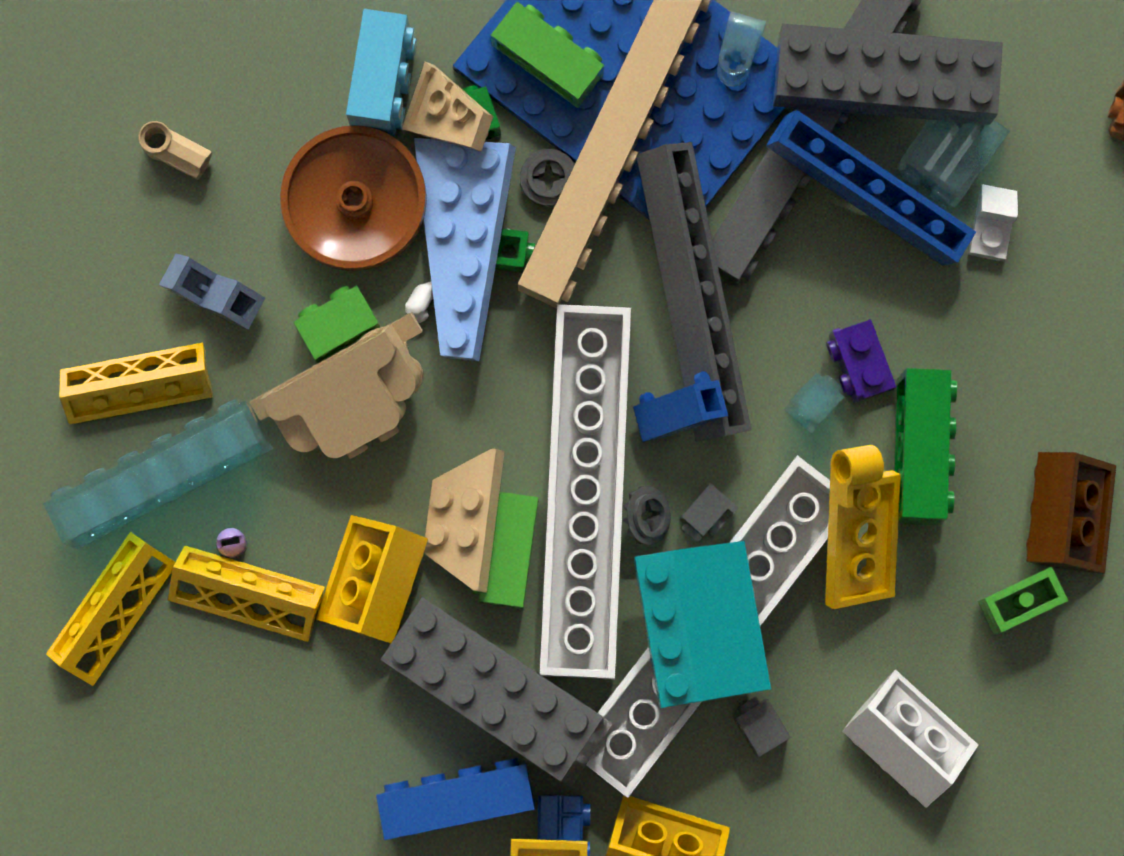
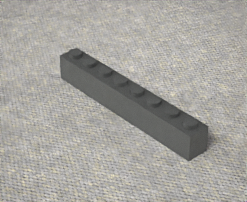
M692 142L665 144L636 156L684 387L695 384L694 377L697 373L707 372L711 381L719 380L728 412L726 417L693 428L695 441L698 442L751 431L752 429Z

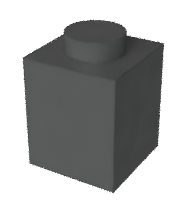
M754 697L737 707L740 715L733 719L756 757L762 756L791 738L768 699L759 702L757 697Z

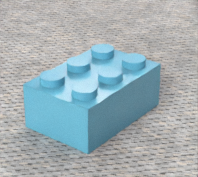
M363 9L346 111L350 126L375 128L388 133L394 138L396 128H403L405 108L402 107V94L409 93L411 73H408L409 63L407 61L408 59L414 60L417 39L414 38V28L409 26L407 15Z

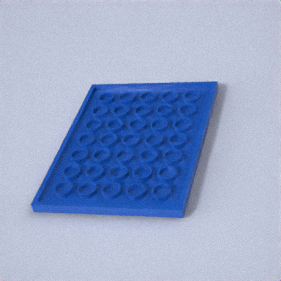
M506 0L453 64V69L473 85L478 86V89L486 86L491 99L576 163L653 0ZM712 0L707 12L700 10L695 20L696 23L700 24L696 36L691 44L684 43L680 52L681 55L685 56L677 75L670 74L664 85L669 88L666 99L661 108L654 106L649 117L654 120L652 128L646 140L639 138L634 148V151L640 154L665 144L692 142L705 207L710 204L786 108L773 106L778 48L715 0ZM516 2H519L524 7L528 4L532 5L544 15L543 21L553 28L556 26L564 28L574 38L572 42L582 49L585 47L591 48L603 59L601 63L604 64V75L579 108L572 105L492 46V32ZM636 159L631 172L624 170L618 182L623 184L619 197L650 220L639 165Z

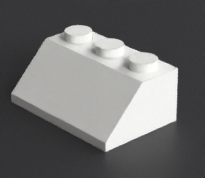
M896 669L861 706L842 731L855 745L868 754L884 771L891 775L911 796L916 798L926 808L954 783L978 747V744Z

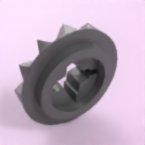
M543 149L530 155L523 163L520 171V183L524 194L535 204L548 207L556 205L573 170V161L563 152L554 149ZM547 164H550L553 176L565 178L553 181L551 192H547L544 181L533 179L545 175Z
M652 486L638 487V490L629 493L630 501L622 505L627 511V517L622 521L628 524L627 535L635 537L636 544L654 545L659 543L668 532L671 520L670 507L666 497L659 489ZM645 511L652 512V515L648 516L645 520L641 519V513Z

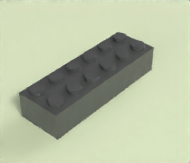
M782 23L778 36L773 106L991 125L998 115L1003 42Z
M423 597L380 659L569 787H572L612 726V723L605 717Z

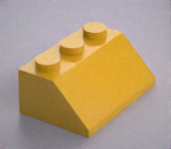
M351 515L316 620L391 644L399 630L428 538L394 525Z
M623 795L605 856H724L730 827L632 796L627 798Z

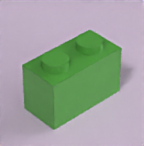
M345 286L336 290L330 295L331 300L320 307L317 304L306 307L298 313L299 319L293 321L317 364L358 342L371 330L380 328L376 317L358 286L351 289L349 286Z
M1050 567L977 602L993 634H998L1069 600L1053 568Z

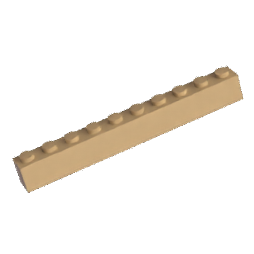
M653 0L518 282V291L554 308H557V304L560 305L562 300L569 302L577 285V282L573 281L572 278L577 268L584 270L592 253V249L587 247L592 236L600 237L608 219L603 213L608 203L615 205L623 188V184L618 183L624 170L631 172L637 159L636 155L639 154V152L634 151V148L639 138L646 140L654 123V120L649 118L654 106L662 107L669 88L664 85L670 74L677 75L685 57L680 54L685 42L689 44L693 42L700 26L695 20L700 10L707 12L712 0Z

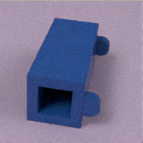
M702 371L695 375V384L657 398L651 392L641 394L639 397L640 404L633 406L642 442L669 437L728 416L719 380L711 381L709 374Z

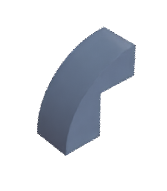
M177 253L159 283L161 287L184 300L245 329L250 328L265 300V297L241 282L218 275L190 257Z

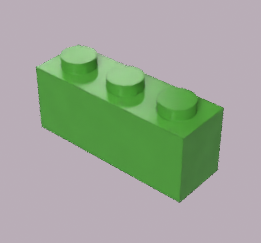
M516 2L492 32V46L572 105L579 108L604 75V64L601 63L603 59L591 48L585 47L582 49L572 42L574 38L564 28L560 26L553 28L543 21L544 15L532 5L528 4L524 7L519 2Z
M499 492L487 593L473 590V594L479 595V603L524 609L539 503L538 497Z

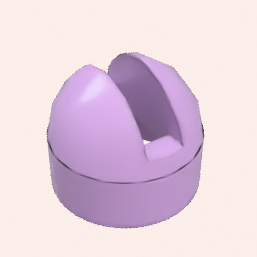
M227 528L219 533L216 546L222 555L236 558L246 550L247 540L240 530ZM239 537L240 543L222 547L221 542L223 540Z

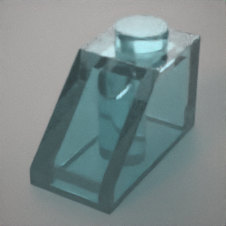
M816 373L795 394L784 410L812 434L844 398L840 393L842 388L829 375L822 377Z

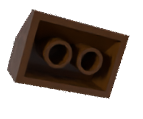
M1038 452L1037 465L1034 470V495L1030 506V532L1026 543L1027 562L1047 567L1105 574L1116 465L1076 452Z

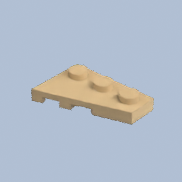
M425 61L402 130L481 152L488 136L493 116L435 65Z

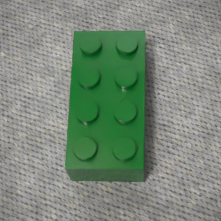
M906 368L897 378L894 471L901 474L898 524L936 526L947 520L948 513L952 514L954 511V491H948L949 476H954L955 454H949L950 439H955L956 418L950 417L951 403H955L957 399V381L951 380L952 370Z

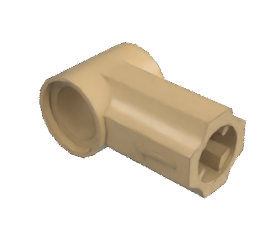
M151 121L144 124L138 135L139 143L146 155L151 159L160 160L196 180H199L204 174L213 155L212 151L168 129L162 122ZM161 133L166 136L163 146L159 148L148 146L149 138L152 135Z

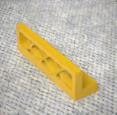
M203 342L60 370L59 398L69 425L213 397L212 385L206 367V350ZM197 357V362L184 365L179 364L183 359ZM159 365L155 370L143 371L147 366ZM123 372L119 377L107 378L111 373ZM87 379L83 384L70 386V381Z
M130 532L46 655L61 668L94 686L171 574L175 561ZM151 556L163 562L155 576L144 578L143 568ZM138 589L139 599L135 605L123 609L122 598L128 591ZM117 620L118 629L113 637L102 640L100 630L105 623ZM95 651L96 661L88 673L76 666L84 654Z
M184 546L172 569L168 601L309 642L315 615L322 601L325 587ZM180 581L193 584L199 593L193 595L179 591ZM219 592L227 594L235 603L231 605L220 603L215 594ZM254 603L264 605L270 613L264 616L257 614L249 605ZM291 613L305 617L304 627L290 624L285 616Z

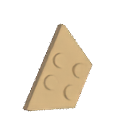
M490 449L432 480L425 533L428 541L424 554L472 590L487 593L505 452L499 449Z

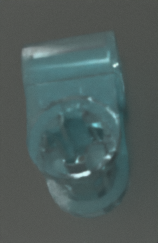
M731 11L724 32L717 67V75L722 83L735 87L746 81L755 53L758 52L766 21ZM732 61L739 62V65H737L736 70L729 68V66L732 64Z

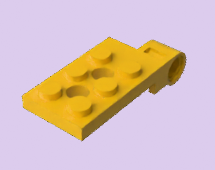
M874 445L837 450L831 458L825 605L832 609L895 597L901 474L893 470L884 472L882 455ZM868 523L867 532L859 539L858 533L860 528ZM866 558V566L857 574L858 564Z

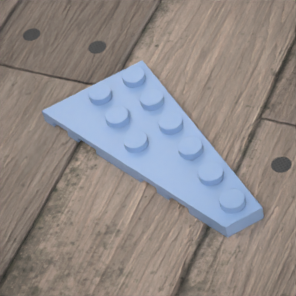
M414 138L416 159L424 178L427 194L424 225L440 355L450 359L479 361L516 147L510 143L485 142L480 152L435 139Z

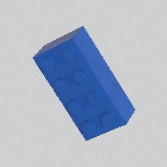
M518 758L495 762L496 770L482 772V766L480 765L458 770L459 777L446 780L445 773L422 777V785L409 787L408 780L383 785L385 793L377 794L376 799L384 840L535 810L527 764L519 765Z

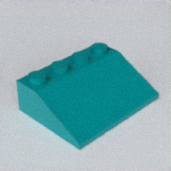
M745 541L672 550L634 557L659 709L771 690Z

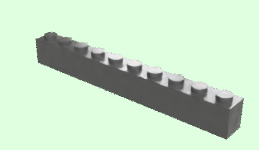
M861 0L844 29L901 34L908 23L903 20L904 15L909 8L916 11L922 0ZM793 109V111L798 110L830 133H832L835 127L842 130L851 113ZM770 149L764 155L712 239L719 275L737 286L741 278L749 280L759 263L754 259L760 247L765 250L769 248L778 233L773 229V226L779 217L786 220L797 202L791 197L798 187L804 190L812 178Z

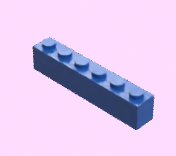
M798 110L783 117L766 145L767 148L942 266L958 263L976 234L975 230Z

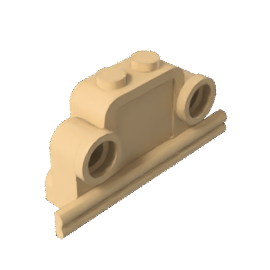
M411 312L256 397L249 403L260 421L268 416L274 419L287 443L294 450L309 452L319 445L322 452L330 458H340L347 454L348 458L351 459L368 449L366 443L377 437L380 442H383L399 432L397 424L406 412L404 400L408 399L419 389L424 378L420 363L410 356L403 342L422 333V328Z

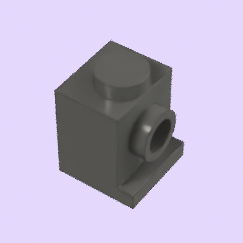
M710 483L680 517L679 520L684 523L681 529L693 541L698 543L707 532L713 537L727 522L722 515L726 512L732 516L738 507Z

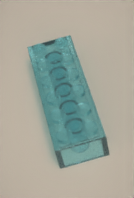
M237 399L229 401L217 409L219 414L205 420L204 416L196 418L185 424V431L174 437L171 434H165L150 443L152 448L141 454L138 451L125 454L117 460L119 465L107 471L104 468L94 470L84 476V483L74 488L71 485H67L50 494L52 499L43 503L62 543L75 549H80L274 449L254 409L245 400L240 403Z

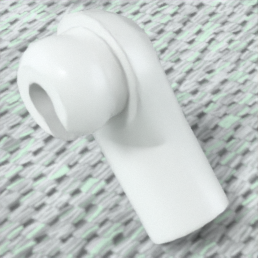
M431 281L415 287L405 304L406 313L412 312L418 323L424 322L429 316L427 308L431 300H433Z

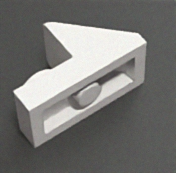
M981 185L973 230L976 231V234L970 242L968 255L1001 262L1006 260L1012 224L1018 216L1017 191Z

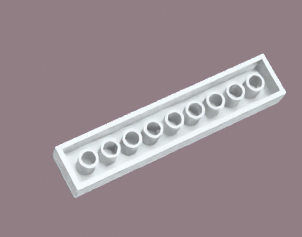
M557 304L540 658L541 676L615 679L631 308Z
M798 455L730 541V543L745 541L760 626L828 539L830 480ZM649 647L598 711L600 715L612 723V726L586 764L627 798L701 703L696 702L659 709Z

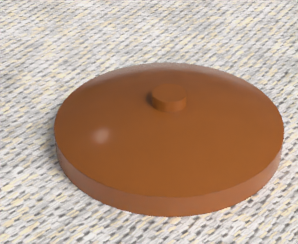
M351 125L325 131L309 140L299 149L285 171L281 185L280 204L282 216L290 235L307 255L331 268L345 271H361L386 264L399 256L412 243L424 220L427 194L424 178L417 161L400 141L388 133L375 128Z

